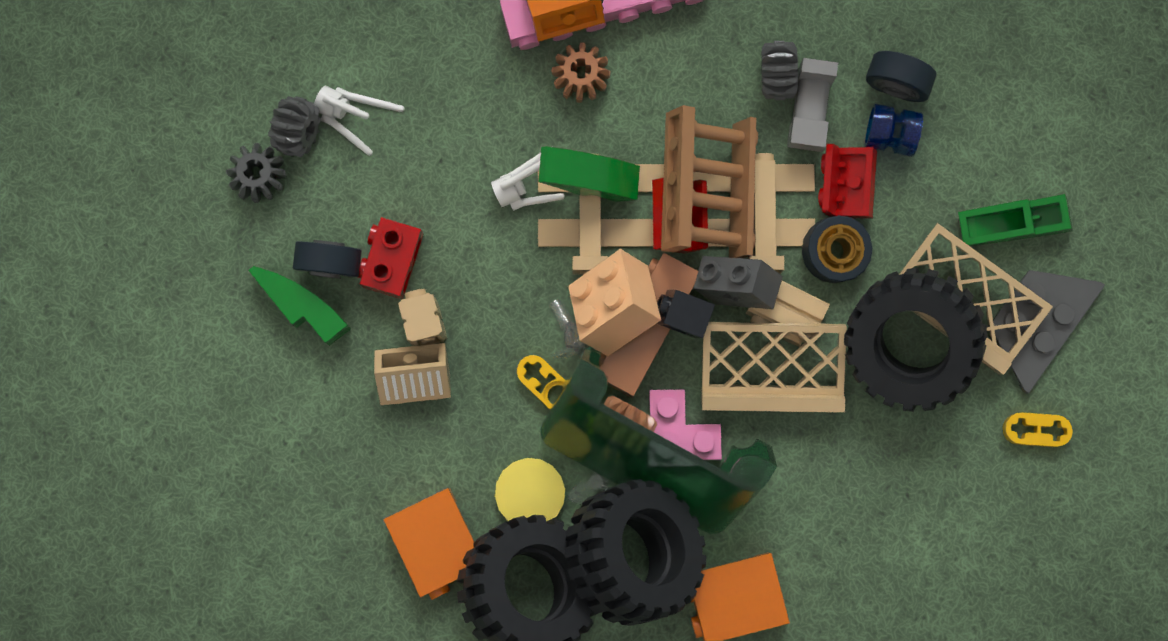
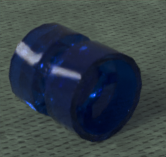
M874 103L869 116L864 146L874 147L880 151H885L888 147H891L894 154L913 157L921 136L923 113L907 109L896 113L892 106ZM895 123L901 125L899 138L893 137Z

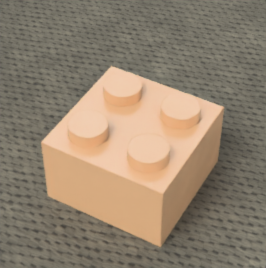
M622 249L613 253L568 286L579 340L606 356L611 355L661 321L648 265Z

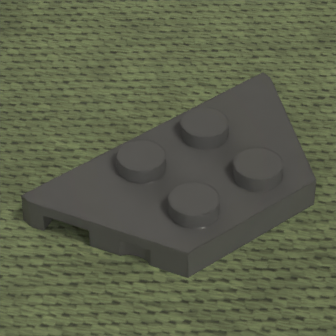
M1034 270L1027 271L1020 283L1053 306L1011 362L1012 365L1010 367L1024 393L1028 394L1105 284L1098 281ZM1014 289L1015 298L1024 296ZM1031 300L1016 301L1019 322L1032 321L1041 310ZM1010 302L1004 303L993 318L994 326L1014 323ZM1029 325L1020 326L1021 335ZM1015 328L995 330L996 342L1002 349L1009 352L1017 342Z

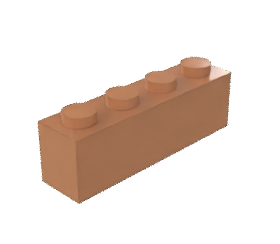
M666 253L662 254L660 260L653 258L648 266L657 301L661 294H666L667 290H679L690 294L698 271ZM655 324L611 355L606 356L600 353L593 368L598 370L596 379L633 398L670 329Z

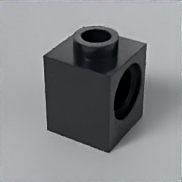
M667 290L666 294H661L657 301L661 321L656 324L692 338H703L715 305L679 290Z

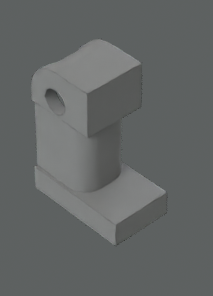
M803 58L798 68V90L795 96L793 118L789 127L787 147L817 152L824 151L829 122H826L829 90L837 77L838 62Z

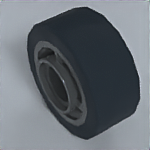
M878 51L875 53L866 75V82L875 90L910 102H924L928 100L936 79V71L929 64L910 55L893 51Z
M297 241L295 244L293 269L310 272L309 275L341 279V276L358 277L362 250L346 247L344 243L331 241Z

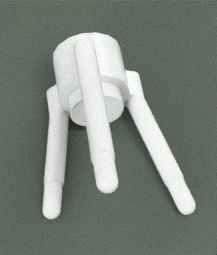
M326 85L323 86L314 102V105L319 108V113L322 114L321 121L331 125L368 156L372 155L373 151L336 120V117L342 119L346 112L363 119L369 118V113L350 105L349 100L398 112L405 110L402 105L351 93L339 87L334 90Z
M541 153L512 172L491 182L501 207L510 204L514 211L523 206L563 200L565 198L563 193L521 198V195L526 194L522 180L539 171Z

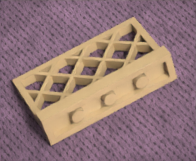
M937 223L900 274H904L907 269L922 265H928L929 269L934 270L933 264L953 261L955 277L958 281L957 287L961 291H963L962 284L982 282L985 302L976 303L974 306H986L989 325L987 331L990 332L991 340L988 338L985 340V345L987 346L982 363L997 374L1004 375L1012 365L1011 362L1053 306ZM938 234L950 242L952 257L932 260L930 245ZM956 247L967 255L957 256ZM926 251L927 261L918 262ZM972 258L977 261L980 267L981 278L961 280L958 260ZM985 268L995 274V276L986 277ZM1002 279L1008 284L1010 298L990 301L987 281ZM1014 289L1024 296L1015 298ZM1031 300L1041 310L1032 321L1019 322L1016 301ZM1010 302L1014 323L994 326L991 305ZM913 311L948 337L945 329L936 319L925 313ZM1029 325L1021 335L1020 326ZM1014 327L1017 342L1009 352H1006L997 345L995 330Z
M709 322L703 337L702 410L845 412L846 345H844V334L847 331L846 324ZM711 331H726L735 341L719 354L710 344ZM734 332L743 333L738 337ZM752 332H762L770 342L755 355L743 340ZM769 332L779 333L775 337H773ZM788 332H797L806 342L790 355L779 341ZM805 333L814 334L809 338ZM823 333H838V346L827 356L814 343ZM740 345L752 359L737 372L724 358ZM775 345L787 359L772 372L760 358ZM811 346L823 359L810 372H807L795 359ZM710 352L716 357L711 363ZM836 355L837 366L831 361ZM720 362L733 374L725 384H709L710 371ZM755 363L769 375L760 385H750L742 377ZM792 363L804 377L795 385H785L777 376ZM828 363L837 373L836 386H821L813 376ZM739 380L743 385H733V383ZM774 380L778 385L768 384H770ZM808 381H810L814 386H804V385H805Z

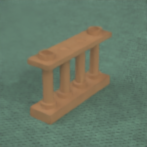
M682 105L666 113L661 251L674 253L690 248L691 241L729 246V258L743 259L753 256L756 242L753 232L755 154L758 143L756 118L749 117L733 124L732 129L697 123L695 120V107ZM694 137L732 143L731 163L696 158L694 154ZM693 172L731 177L730 197L695 192L693 189ZM692 206L730 211L729 232L694 227L692 224Z

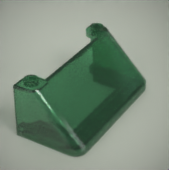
M586 344L542 422L540 433L544 443L618 485L639 479L644 482L649 480L658 482L662 485V488L668 487L677 494L676 499H683L690 507L689 513L692 517L696 516L700 524L697 527L698 529L709 534H718L724 531L768 483L777 468L772 446L759 439H756L754 444L747 448H737L732 445L719 468L600 403L607 390L608 376L599 366L601 352Z

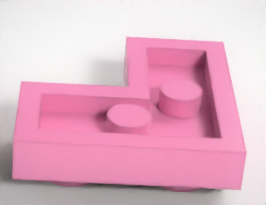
M649 390L650 416L655 418L657 422L654 430L655 434L650 441L651 461L722 459L721 424L686 425L685 390Z

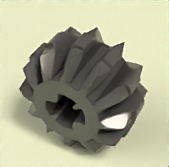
M774 41V43H765L762 47V94L766 99L785 100L786 98H794L797 94L798 57L797 47L793 42Z
M288 96L286 99H281L278 103V109L273 110V118L269 121L271 129L268 132V136L271 137V147L283 152L284 155L292 157H302L304 154H308L311 151L312 144L316 143L317 133L320 132L318 130V125L321 121V118L318 116L319 108L313 102L297 96Z
M254 143L252 153L245 146H241L240 152L243 157L239 159L236 156H230V161L236 167L226 169V174L234 178L229 183L232 190L240 189L238 196L243 200L251 194L252 201L259 203L262 192L268 200H272L273 194L269 189L272 186L279 191L283 189V185L276 178L282 179L287 177V172L279 168L284 163L281 156L274 157L275 150L270 146L262 152L261 145ZM257 166L260 169L261 177L255 180L252 176V168Z

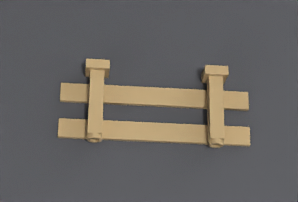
M758 153L755 154L753 229L756 242L753 256L747 259L762 260L781 274L784 271V256H776V247H802L805 235L815 225V219H776V192H815L814 164H775L774 154ZM635 164L640 166L638 192H652V180L664 178V164ZM693 172V181L699 179L707 181V192H731V177ZM538 182V192H569ZM580 195V219H538V247H580V256H573V274H585L608 258V256H601V247H653V219H601V197ZM708 219V229L729 232L730 219ZM708 243V247H729Z

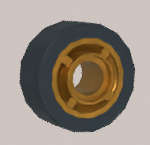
M838 215L820 220L808 230L803 239L802 256L804 264L813 276L823 282L835 284L855 279L862 274L871 261L873 247L870 235L861 223L851 217ZM833 241L839 242L843 247V255L840 259L831 253Z

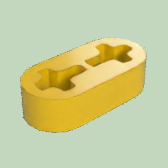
M1015 413L1007 417L1003 424L1005 438L1016 445L1059 447L1068 443L1073 433L1069 420L1060 415ZM1018 419H1022L1024 426L1034 427V433H1023L1020 439L1017 432L1011 431V426L1017 424ZM1055 421L1057 422V427L1063 429L1064 433L1057 436L1056 441H1053L1051 434L1041 433V427H1051Z

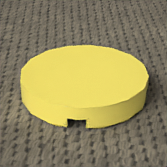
M524 458L511 463L502 471L496 482L495 499L499 511L507 521L520 516L528 518L532 515H544L546 521L557 517L564 505L565 487L561 475L552 465L541 459Z

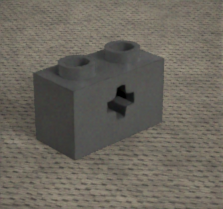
M703 256L693 289L715 305L774 309L783 276L762 260Z

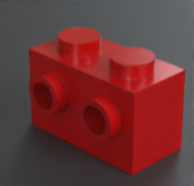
M383 217L380 218L378 225L373 224L367 242L368 245H371L368 259L362 258L360 262L359 276L357 277L361 279L360 285L368 290L404 299L424 235L422 230Z

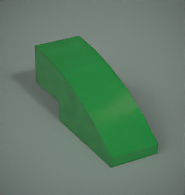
M545 146L541 147L538 182L582 196L595 195L614 202L635 201L638 199L640 166L596 154Z
M1065 194L1035 200L1025 199L958 212L962 239L969 246L1073 231L1068 200Z
M256 266L248 270L289 322L296 328L307 320L329 346L351 329L330 306L295 281Z

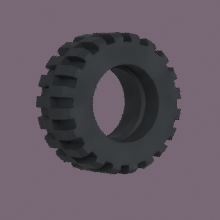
M918 268L907 269L904 274L899 275L897 271L888 274L883 281L875 282L861 297L847 322L849 327L844 334V345L848 346L849 349L845 356L847 364L855 366L852 374L857 383L865 381L868 384L865 392L872 398L876 394L881 395L885 398L882 404L893 408L895 402L903 404V411L914 412L917 405H922L924 411L934 410L939 402L947 405L955 400L958 393L963 394L970 387L971 381L976 377L987 346L985 345L987 325L982 323L984 316L980 305L974 306L972 303L974 296L967 288L961 291L956 287L958 281L951 276L948 277L947 281L939 278V271L928 269L926 274L919 273ZM903 311H918L933 317L943 326L949 338L950 344L946 357L939 364L925 368L912 367L900 362L889 352L883 339V329L887 320L892 315Z
M641 479L621 483L587 498L582 502L581 508L576 509L571 518V522L574 525L568 527L565 539L569 541V546L565 547V560L570 562V569H567L570 580H575L578 586L575 590L581 599L586 598L589 601L587 606L596 614L602 613V617L609 622H619L621 625L632 626L676 614L684 609L685 604L691 603L697 593L695 589L701 586L704 577L701 569L706 567V555H703L702 547L706 546L704 535L700 536L697 528L700 524L697 517H692L689 513L690 507L683 499H676L677 494L668 487L662 488V485L658 482L650 480L644 482ZM626 524L631 526L641 536L647 548L649 570L645 582L633 573L623 553L622 536Z
M532 515L528 518L525 516L516 517L480 536L473 543L474 548L466 552L462 561L467 566L459 570L457 578L458 583H463V590L457 592L458 603H465L467 611L461 614L465 623L472 621L476 627L472 634L479 641L483 639L489 641H579L581 639L580 634L588 632L594 623L590 617L597 614L587 606L589 601L586 598L581 599L575 590L578 586L574 579L570 580L567 569H570V562L565 560V547L569 546V541L565 540L567 530L563 529V521L556 518L546 521L544 515ZM516 555H526L537 560L544 566L551 577L554 587V600L549 614L543 620L534 621L523 616L514 608L507 596L505 573L510 560Z

